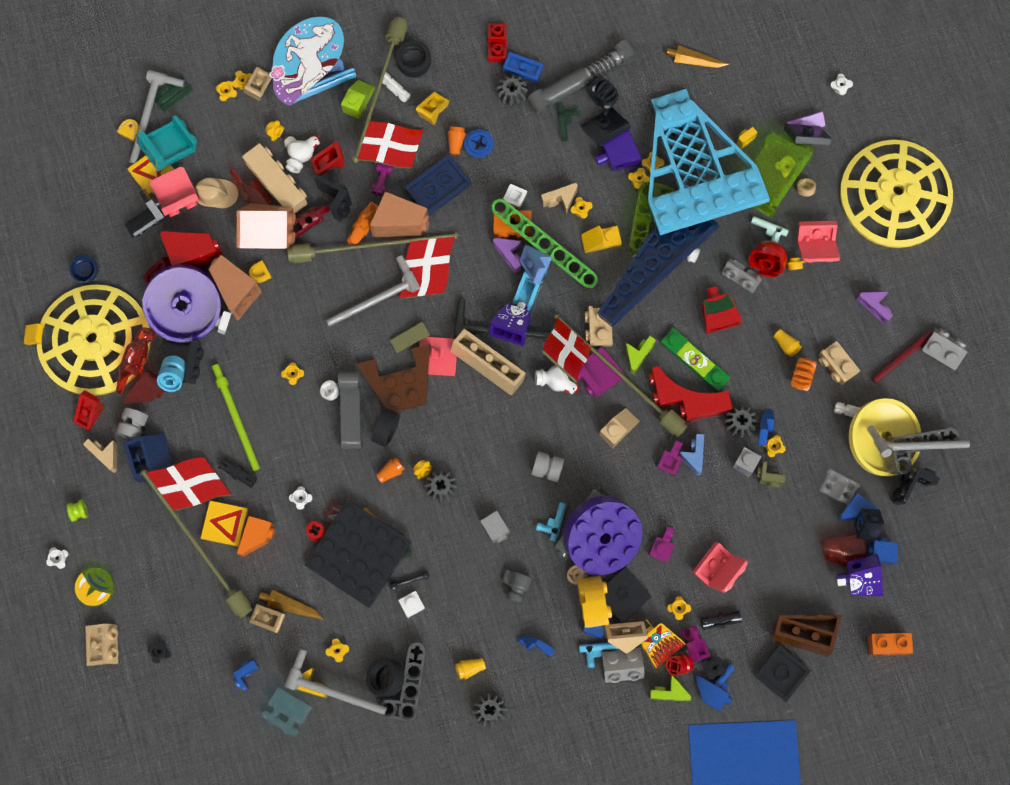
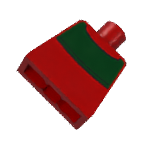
M717 286L708 288L706 291L709 299H705L702 302L705 334L739 326L742 318L729 294L720 295Z

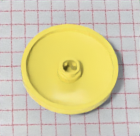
M894 399L870 401L856 412L851 421L849 429L851 452L858 464L869 473L878 476L898 475L888 472L885 458L882 457L876 448L867 428L873 425L879 435L886 440L892 437L920 433V424L911 409L902 402ZM920 451L910 453L912 465L916 461Z

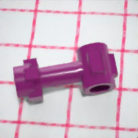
M377 163L376 172L380 173L377 183L372 184L373 194L383 196V192H386L384 182L387 174H392V166Z

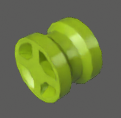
M83 499L78 500L74 504L72 502L67 503L68 515L72 522L77 521L81 517L83 519L88 518V510Z

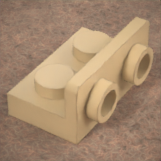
M589 306L588 311H585V323H589V330H585L586 341H589L592 347L612 346V327L598 316L600 308Z
M837 341L818 354L820 364L824 368H828L831 372V378L836 383L839 382L840 385H843L860 372L859 368Z
M116 624L86 626L87 666L118 664V631Z

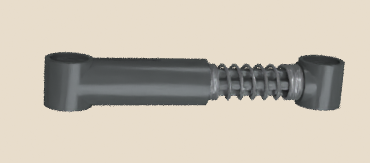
M624 39L616 44L613 48L614 51L609 53L608 56H604V59L596 60V63H592L591 66L588 65L587 68L577 69L543 90L534 91L527 100L536 114L541 115L547 112L552 105L590 84L593 77H597L603 71L606 72L607 69L610 70V67L620 63L623 65L631 63L638 57L637 51L628 39Z

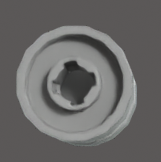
M124 408L121 416L123 422L118 424L115 433L130 440L141 437L143 432L141 427L145 426L148 415L131 408Z
M538 451L532 475L541 478L546 476L547 480L558 483L565 459L557 456L550 458L549 454Z

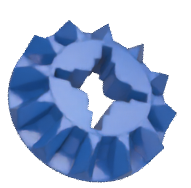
M473 130L465 137L464 147L466 152L473 158L479 157L481 159L484 156H488L493 150V138L485 130ZM481 138H482V145H484V146H483V147L480 146V147L476 150V144H475V142L478 143L479 140H481Z

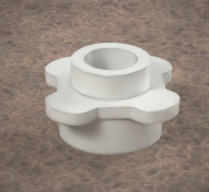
M838 74L837 79L831 82V88L840 95H845L848 88L853 86V82L847 80L843 74Z
M300 486L289 496V500L296 504L297 509L302 510L305 504L312 501V495L307 494L305 488Z
M55 547L51 548L46 561L47 565H54L59 569L64 568L68 551H60Z

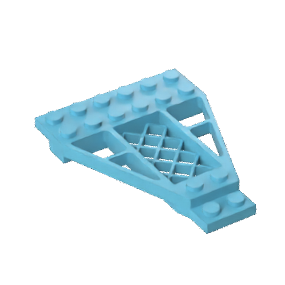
M687 89L651 99L656 118L648 203L660 235L770 202L757 165L690 100ZM705 123L729 146L728 148L718 151L714 149ZM689 127L697 130L694 136L686 133ZM671 132L680 135L677 141L669 139ZM701 132H702V135H703L704 140L698 138V136L700 135ZM658 137H660L670 165L655 170ZM683 137L691 140L689 146L680 143ZM695 142L703 145L700 151L692 148ZM677 148L685 150L682 157L674 154ZM706 148H708L710 155L704 153ZM688 153L697 156L694 162L686 159ZM735 153L750 168L734 174L724 175L718 158ZM700 158L709 161L706 167L698 164ZM674 159L677 160V161H679V163L677 164V166H676V164H675ZM683 163L691 166L688 172L680 169ZM712 163L714 164L716 171L709 169ZM694 168L703 171L700 178L692 175ZM673 173L679 190L653 198L654 178ZM706 173L715 176L711 181L704 180ZM680 175L685 177L683 181L681 180ZM688 179L697 182L695 186L691 187L685 184Z

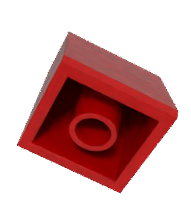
M160 233L171 265L186 264L204 269L209 267L215 258L223 255L216 238L212 239L210 234Z

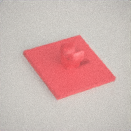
M426 337L420 341L419 347L427 344L431 345L429 375L455 376L457 356L450 352L455 339Z

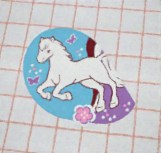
M327 17L309 18L293 26L281 38L274 53L273 68L269 76L273 78L275 95L283 103L292 105L326 75L338 61L344 45V36L340 25L336 21Z

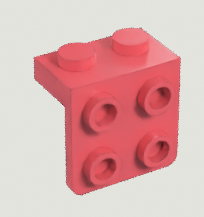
M183 167L172 170L150 182L162 206L161 210L164 216L169 214L170 217H173L180 213L179 209L186 206L188 210L196 206V201L200 200Z
M806 221L798 223L796 241L802 261L813 263L840 260V253L836 244L838 226L836 221Z
M715 541L692 573L708 587L725 593L733 587L735 580L745 571L748 562L743 558L732 555L720 543Z

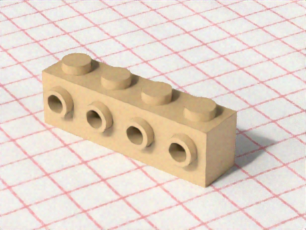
M259 143L242 156L244 163L280 206L293 207V213H297L307 205L305 199L307 195L301 188L297 189L294 184L296 182L291 175L288 174L286 176L283 172L284 167L278 160L275 162L272 159L273 154L267 147L263 148Z
M463 329L453 341L450 352L511 396L523 383L526 374L524 371L466 329Z

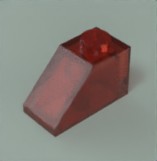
M148 369L122 402L130 404L153 401L155 397L160 398L165 391L157 384L158 376Z

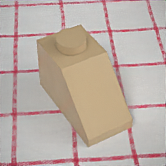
M625 408L607 423L600 431L599 436L614 448L640 421Z

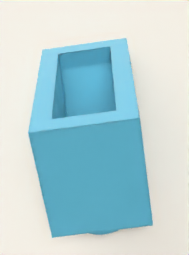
M525 271L513 304L517 305L518 302H523L527 305V310L530 311L548 271L545 272L540 284L532 283Z

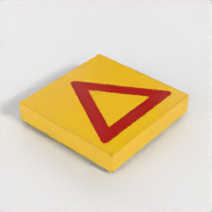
M146 156L127 168L143 190L146 189L148 193L152 192L154 195L155 193L150 185L151 180L175 170L170 165L157 172Z
M210 501L201 539L239 547L249 509Z

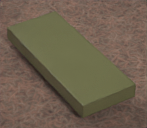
M421 322L391 339L390 342L398 354L430 336V333L424 322Z

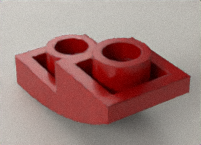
M488 24V62H505L507 59V24Z

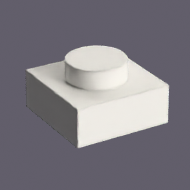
M510 184L503 199L520 210L527 191Z
M224 311L222 316L219 315L215 325L219 327L218 333L225 335L231 313Z
M416 591L399 600L407 618L425 609Z

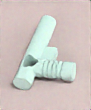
M755 216L751 222L767 229L765 234L772 237L771 241L777 243L780 235L786 237L789 231L786 228Z

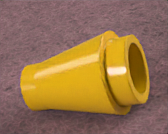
M782 329L773 336L785 355L790 357L796 355L802 347L798 340L785 333Z
M483 658L461 660L455 664L459 679L464 678L465 680L486 669Z

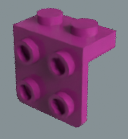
M599 348L597 351L624 375L604 348ZM593 353L588 357V360L579 372L578 381L581 380L585 385V391L596 399L621 381L622 378Z

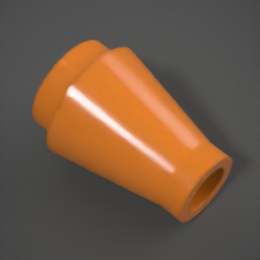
M450 127V131H448L449 154L460 155L466 135L464 128Z
M397 457L391 458L376 476L381 483H384L403 474L402 471L405 470V467Z

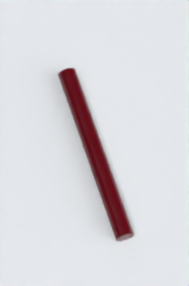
M927 331L876 373L871 380L875 384L878 383L925 344L932 333Z

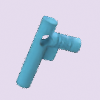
M559 502L555 519L549 518L547 525L538 523L536 530L551 534L549 540L557 542L567 504ZM552 529H557V534H554Z
M609 642L579 645L580 653L586 652L587 668H595L593 658L601 657V651L618 650L617 647ZM587 646L593 647L591 652L587 651Z

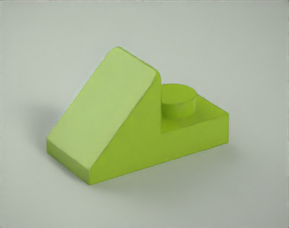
M651 336L647 340L643 339L638 346L639 351L628 343L625 345L630 373L633 375L655 345L656 340Z
M671 675L670 691H666V687H655L654 690H650L649 699L691 701V696Z

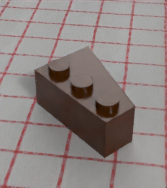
M842 614L824 616L779 615L775 620L770 640L828 657L834 649Z

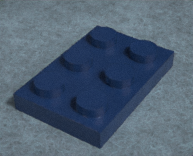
M448 154L404 188L417 205L427 208L428 215L430 216L471 186L472 182Z

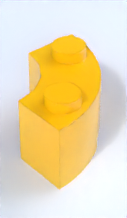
M601 576L577 579L585 628L609 625L608 618H612L611 607L606 605V582H602Z

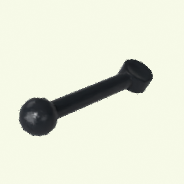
M424 571L421 575L400 582L392 581L390 588L395 590L400 585L422 578L427 579L429 578V573Z

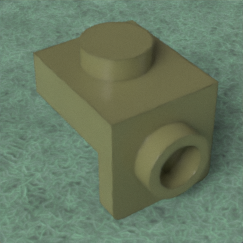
M763 461L761 466L757 467L756 477L759 478V483L768 484L767 487L779 488V486H783L785 483L786 475L766 473L767 462Z

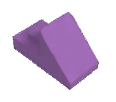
M501 238L493 239L494 248L515 274L521 271L520 258L515 252L522 247V242Z
M862 292L856 299L883 325L893 316L887 306L880 304L889 292Z

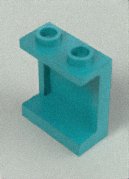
M176 115L172 117V122L147 135L144 131L137 134L138 146L157 172L196 152L197 140L195 136L187 131L184 121L182 119L179 120Z

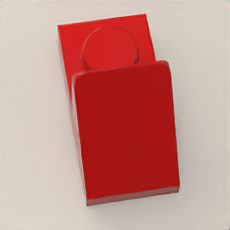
M335 141L310 159L315 174L318 176L324 175L334 167H344V156L338 141Z
M86 390L80 393L73 423L90 431L105 407L100 404L101 399Z

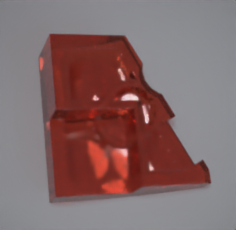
M857 535L829 538L822 541L825 561L837 563L847 568L848 561L866 557L864 539H858Z

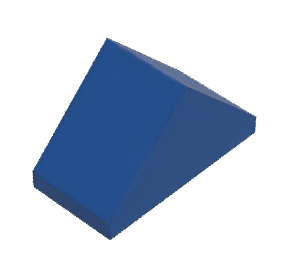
M857 493L840 514L838 521L855 520L862 508H878Z

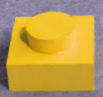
M753 127L749 130L744 129L738 135L739 138L736 145L740 149L744 148L756 138L757 131Z

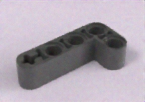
M358 371L338 372L342 450L362 449L360 375Z
M944 428L886 439V441L889 443L912 442V440L913 442H929V437L931 441L959 440V433L954 428ZM924 450L892 451V454L885 458L888 472L891 474H907L912 468L910 453Z
M417 642L409 646L400 701H382L380 704L382 706L388 703L394 706L392 714H381L383 717L403 721H412L417 717L427 654L425 647L421 643ZM417 647H419L420 651H423L422 654L418 655L417 659L422 661L421 665L415 662L410 663L411 659L415 661V654L412 653V650H416ZM416 666L419 668L420 673L417 677L409 675L411 667ZM410 686L415 687L417 690L414 697L406 695V690ZM411 706L414 713L411 717L407 718L403 715V709Z

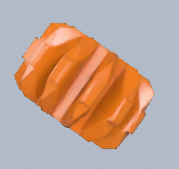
M800 357L794 370L791 386L797 390L808 391L816 369V362Z

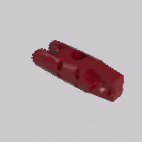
M327 205L320 209L314 206L305 214L296 218L295 224L298 223L302 229L295 232V239L324 221L322 216L330 211ZM309 217L311 223H306L305 218Z

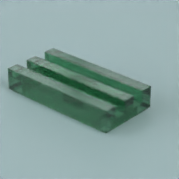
M181 75L177 77L178 79L184 80V78ZM186 80L184 87L168 84L156 93L154 101L165 112L191 93L193 89ZM186 87V89H184L182 92L176 95L177 92ZM169 98H172V99H171L170 101H168L166 104L162 105V104H163L165 101H167Z

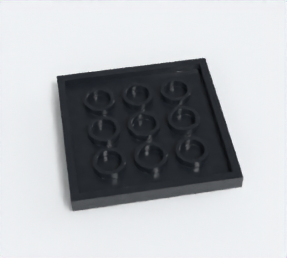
M346 500L305 563V566L366 607L371 608L411 546L412 541L356 504Z

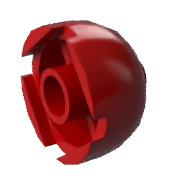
M763 241L753 248L748 262L752 269L755 267L760 270L757 272L758 274L769 278H776L779 274H783L788 256L786 250L777 242Z

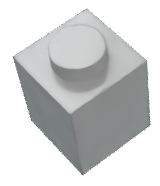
M744 447L732 468L750 477L761 456Z
M498 511L480 521L492 543L496 541L500 543L508 538L509 529Z

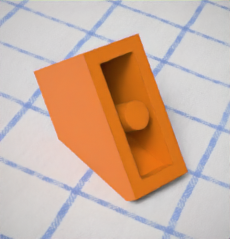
M249 516L237 554L244 557L268 544L269 539L272 540L275 533L274 525L271 522Z

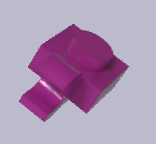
M676 440L671 452L665 450L657 469L675 476L683 459L678 456L683 443Z
M667 527L662 539L656 537L649 556L665 563L668 562L675 544L670 543L675 529Z
M696 626L690 627L689 630L681 631L683 638L689 641L686 645L693 663L710 657L704 638H699Z

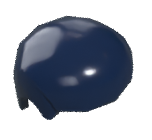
M89 255L76 256L71 261L69 267L71 276L80 283L91 282L97 277L99 272L98 263Z

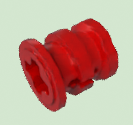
M313 521L308 524L306 533L310 540L320 542L326 533V528L321 523ZM314 527L321 529L316 536L314 533H311L314 531Z

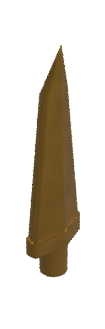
M678 45L677 50L668 48L666 53L667 56L675 57L674 63L712 68L729 65V63L688 49L682 45Z
M272 589L271 594L260 593L259 599L268 602L266 608L324 620L314 608L292 599L277 590Z

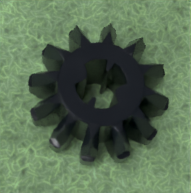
M603 77L597 78L588 87L589 97L603 109H609L618 100L619 93L609 80Z

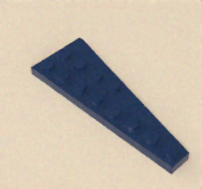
M712 219L663 235L659 234L656 226L636 253L635 259L627 267L621 280L619 279L617 282V286L612 294L605 300L598 311V316L609 326L613 327L719 228V224Z

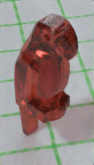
M233 168L230 170L229 173L247 204L272 205L268 194L261 189L262 184L258 179L247 185L243 183Z
M146 327L141 328L134 340L127 345L119 369L115 391L117 394H123L126 382L131 374L136 376L143 375L142 366L148 356V343L153 342L156 335L154 330Z

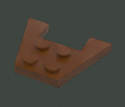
M430 344L412 349L416 367L380 377L375 359L357 364L385 408L401 412L427 404Z

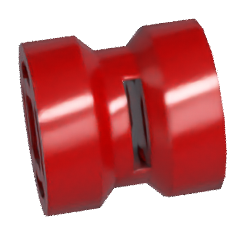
M688 654L671 656L666 661V669L672 676L689 673L694 666L693 660Z

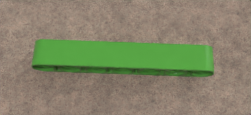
M496 199L493 202L492 211L496 216L541 252L549 255L553 262L587 288H592L597 284V275L506 200ZM497 202H503L506 205L504 212L498 213L495 210ZM512 214H518L521 218L520 222L516 225L511 224L509 220ZM527 226L535 228V234L531 237L526 236L524 233ZM542 238L550 240L548 248L540 247L539 242ZM557 250L564 251L565 256L562 260L554 258V253ZM577 262L579 264L577 272L569 270L570 263ZM586 274L594 276V281L591 284L584 282Z

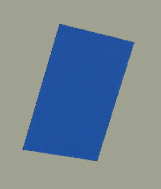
M796 720L689 725L692 785H801Z

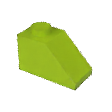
M357 80L348 89L341 103L343 113L360 120L375 90V86Z

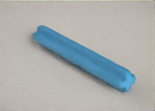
M348 68L319 80L295 102L356 78L354 68Z

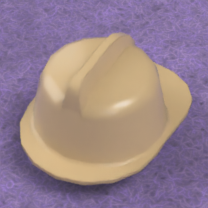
M210 177L199 181L195 186V191L200 199L197 202L203 206L228 208L233 206L238 199L236 185L228 180Z

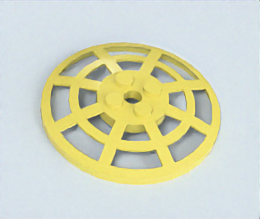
M885 140L862 149L850 161L842 176L840 200L846 218L859 234L878 245L904 248L921 244L940 230L951 211L953 189L951 179L944 165L929 150L905 140ZM883 145H900L899 154H887L877 158L871 152L872 149ZM908 146L923 152L934 163L926 166L920 160L907 155ZM862 156H865L871 163L864 170L860 181L848 180L853 166ZM899 159L898 168L890 170L881 162ZM906 160L916 164L922 170L916 174L906 170ZM874 167L882 174L877 182L866 181L868 174ZM938 168H940L946 179L948 197L938 194L936 180L932 174ZM928 176L932 192L921 190L919 180ZM900 187L903 190V194H895L893 188ZM847 188H859V198L864 210L856 216L853 214L848 202ZM865 189L875 190L877 201L871 205L867 202ZM920 198L931 200L923 214H921L916 206ZM936 201L947 204L942 218L931 229L925 219L933 211ZM883 207L885 210L892 212L890 221L880 217L874 211ZM910 211L915 217L914 220L908 222H898L899 213ZM870 216L877 223L889 227L887 238L870 232L860 222ZM918 224L925 233L913 239L895 240L897 229L910 228Z
M85 285L63 294L47 309L40 323L43 325V328L45 323L55 326L52 334L53 349L43 354L42 340L40 344H37L39 360L45 372L60 387L79 395L84 390L94 396L104 395L124 387L141 371L150 352L151 329L143 309L127 293L108 285ZM99 289L107 290L111 293L106 301L98 299L83 301L80 292ZM73 295L75 304L66 309L59 319L49 316L60 302ZM118 295L126 299L135 308L139 317L127 319L122 310L113 304ZM101 305L102 308L98 315H87L85 306ZM76 309L78 310L80 318L73 325L63 322L70 313ZM111 309L121 318L122 322L111 325L105 317ZM142 324L144 342L141 354L130 350L132 342L131 327ZM59 329L69 332L68 342L58 346ZM125 329L126 333L124 347L115 343V332ZM91 333L97 335L94 342L87 341V337ZM72 349L77 355L74 366L70 365L63 358L62 353ZM111 350L120 353L114 362L106 366L103 358ZM56 356L61 365L71 372L68 382L66 383L56 376L46 361ZM126 357L137 361L127 375L113 383L109 372L117 368ZM84 360L96 361L99 370L87 371L81 370ZM78 375L84 377L102 375L106 386L88 389L76 387L75 383Z

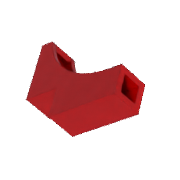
M660 366L652 367L651 374H648L650 385H654L655 392L652 393L654 403H658L659 408L681 404L682 406H679L680 415L685 418L686 422L727 414V412H731L733 409L728 391L698 393L687 390L669 379Z

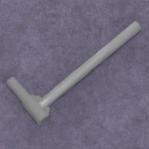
M148 70L146 80L151 85L137 134L143 131L146 132L158 86L167 83L184 87L185 80ZM137 136L129 161L131 164L137 162L141 150L137 144Z
M403 255L396 258L404 274L402 283L327 319L328 325L332 326L405 289L411 293L419 290L420 286L413 272L410 271Z
M873 425L867 428L876 448L884 458L889 457L892 451L970 447L969 440L889 443L879 435Z
M299 649L293 668L290 669L284 685L285 688L295 690L302 686L385 715L387 710L385 706L304 679L300 670L307 652Z

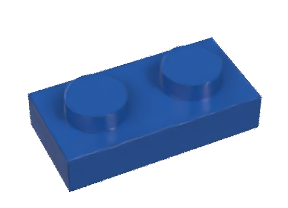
M509 52L503 66V71L537 83L544 64Z

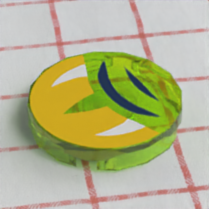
M89 568L78 575L74 591L81 603L90 607H97L106 604L111 599L114 593V581L107 571L101 568Z

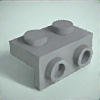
M935 328L922 351L956 370L967 354L968 347L963 340L959 338L955 340L950 337L948 331L942 328L940 330Z
M634 648L627 654L621 650L601 652L606 683H617L626 680L636 681L644 678L641 648Z

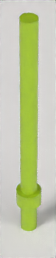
M219 364L213 365L212 369L217 379L215 381L217 387L221 389L252 470L257 471L260 467L228 389L229 383L227 378L223 376Z

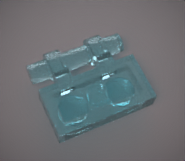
M278 687L268 703L269 706L274 708L273 712L269 713L265 710L261 717L267 720L269 725H275L282 729L284 734L296 737L299 730L293 727L295 721L303 725L312 707ZM280 712L289 717L287 723L278 718Z

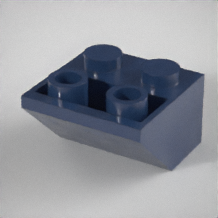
M165 434L141 436L123 442L133 478L137 482L146 480L143 475H140L142 470L150 472L174 465Z

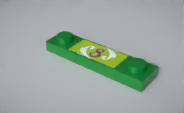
M673 328L661 340L660 343L717 393L730 380L731 377L676 329Z

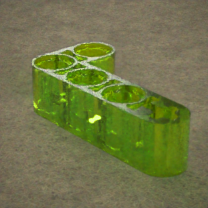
M650 182L642 183L638 192L628 247L630 254L633 256L636 255L649 233L652 214L649 209L648 196L642 192L649 190ZM654 183L653 198L659 197L663 193L674 192V189L669 185ZM644 207L647 208L649 212L641 213L639 209ZM642 225L645 227V230L639 231L636 229V226ZM637 238L640 239L639 248H635Z

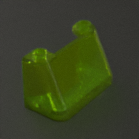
M776 132L767 135L763 142L766 145L754 161L770 198V202L754 206V208L770 218L773 217L785 195L805 166H807L816 150L808 144L795 143L790 137Z

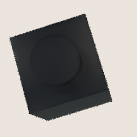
M862 508L854 522L858 539L877 540L885 525L879 509Z

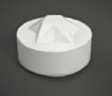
M331 380L324 382L320 388L321 396L330 401L336 399L340 393L338 384Z

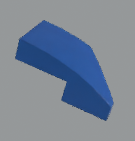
M767 410L761 419L758 445L766 446L768 432H773L775 420L773 410Z
M520 636L517 639L529 651L535 645L549 658L555 652L552 647L538 639L527 636Z
M697 675L695 680L700 699L720 712L730 694Z

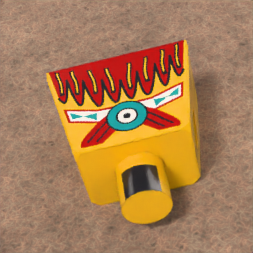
M646 619L644 624L648 639L640 645L652 666L656 669L683 647L685 643L664 624L660 623L654 628Z

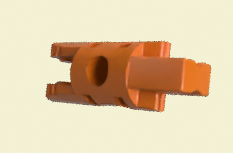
M370 202L359 214L351 227L352 231L349 237H347V244L350 246L356 245L363 237H366L379 207L378 205Z

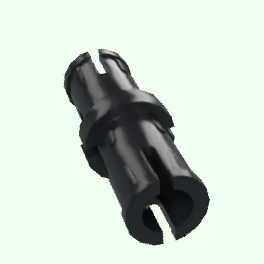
M227 458L222 459L221 462L226 464L227 467L220 463L219 469L230 474L234 480L238 479L250 488L254 486L248 479L256 482V476L243 470L244 467L235 465L227 460Z
M740 610L725 614L720 612L718 615L701 618L703 630L716 627L725 628L727 625L742 623Z

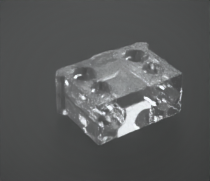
M828 470L819 492L845 505H849L856 489L860 487L859 483L833 470ZM826 484L830 485V490L826 488ZM844 493H846V494L848 495V498H847V499L844 498V496H843Z

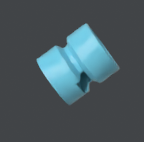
M178 356L166 357L162 361L158 374V386L168 392L179 390L183 382L186 362Z

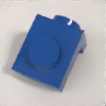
M255 660L243 662L239 665L240 669L233 673L236 677L233 681L238 689L242 688L245 691L249 689L244 678L260 668Z

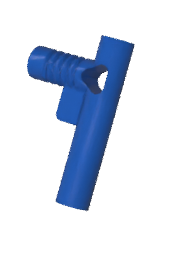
M730 663L725 667V675H719L714 682V685L724 691L729 687L725 681L735 669ZM729 696L725 703L729 704L733 698Z

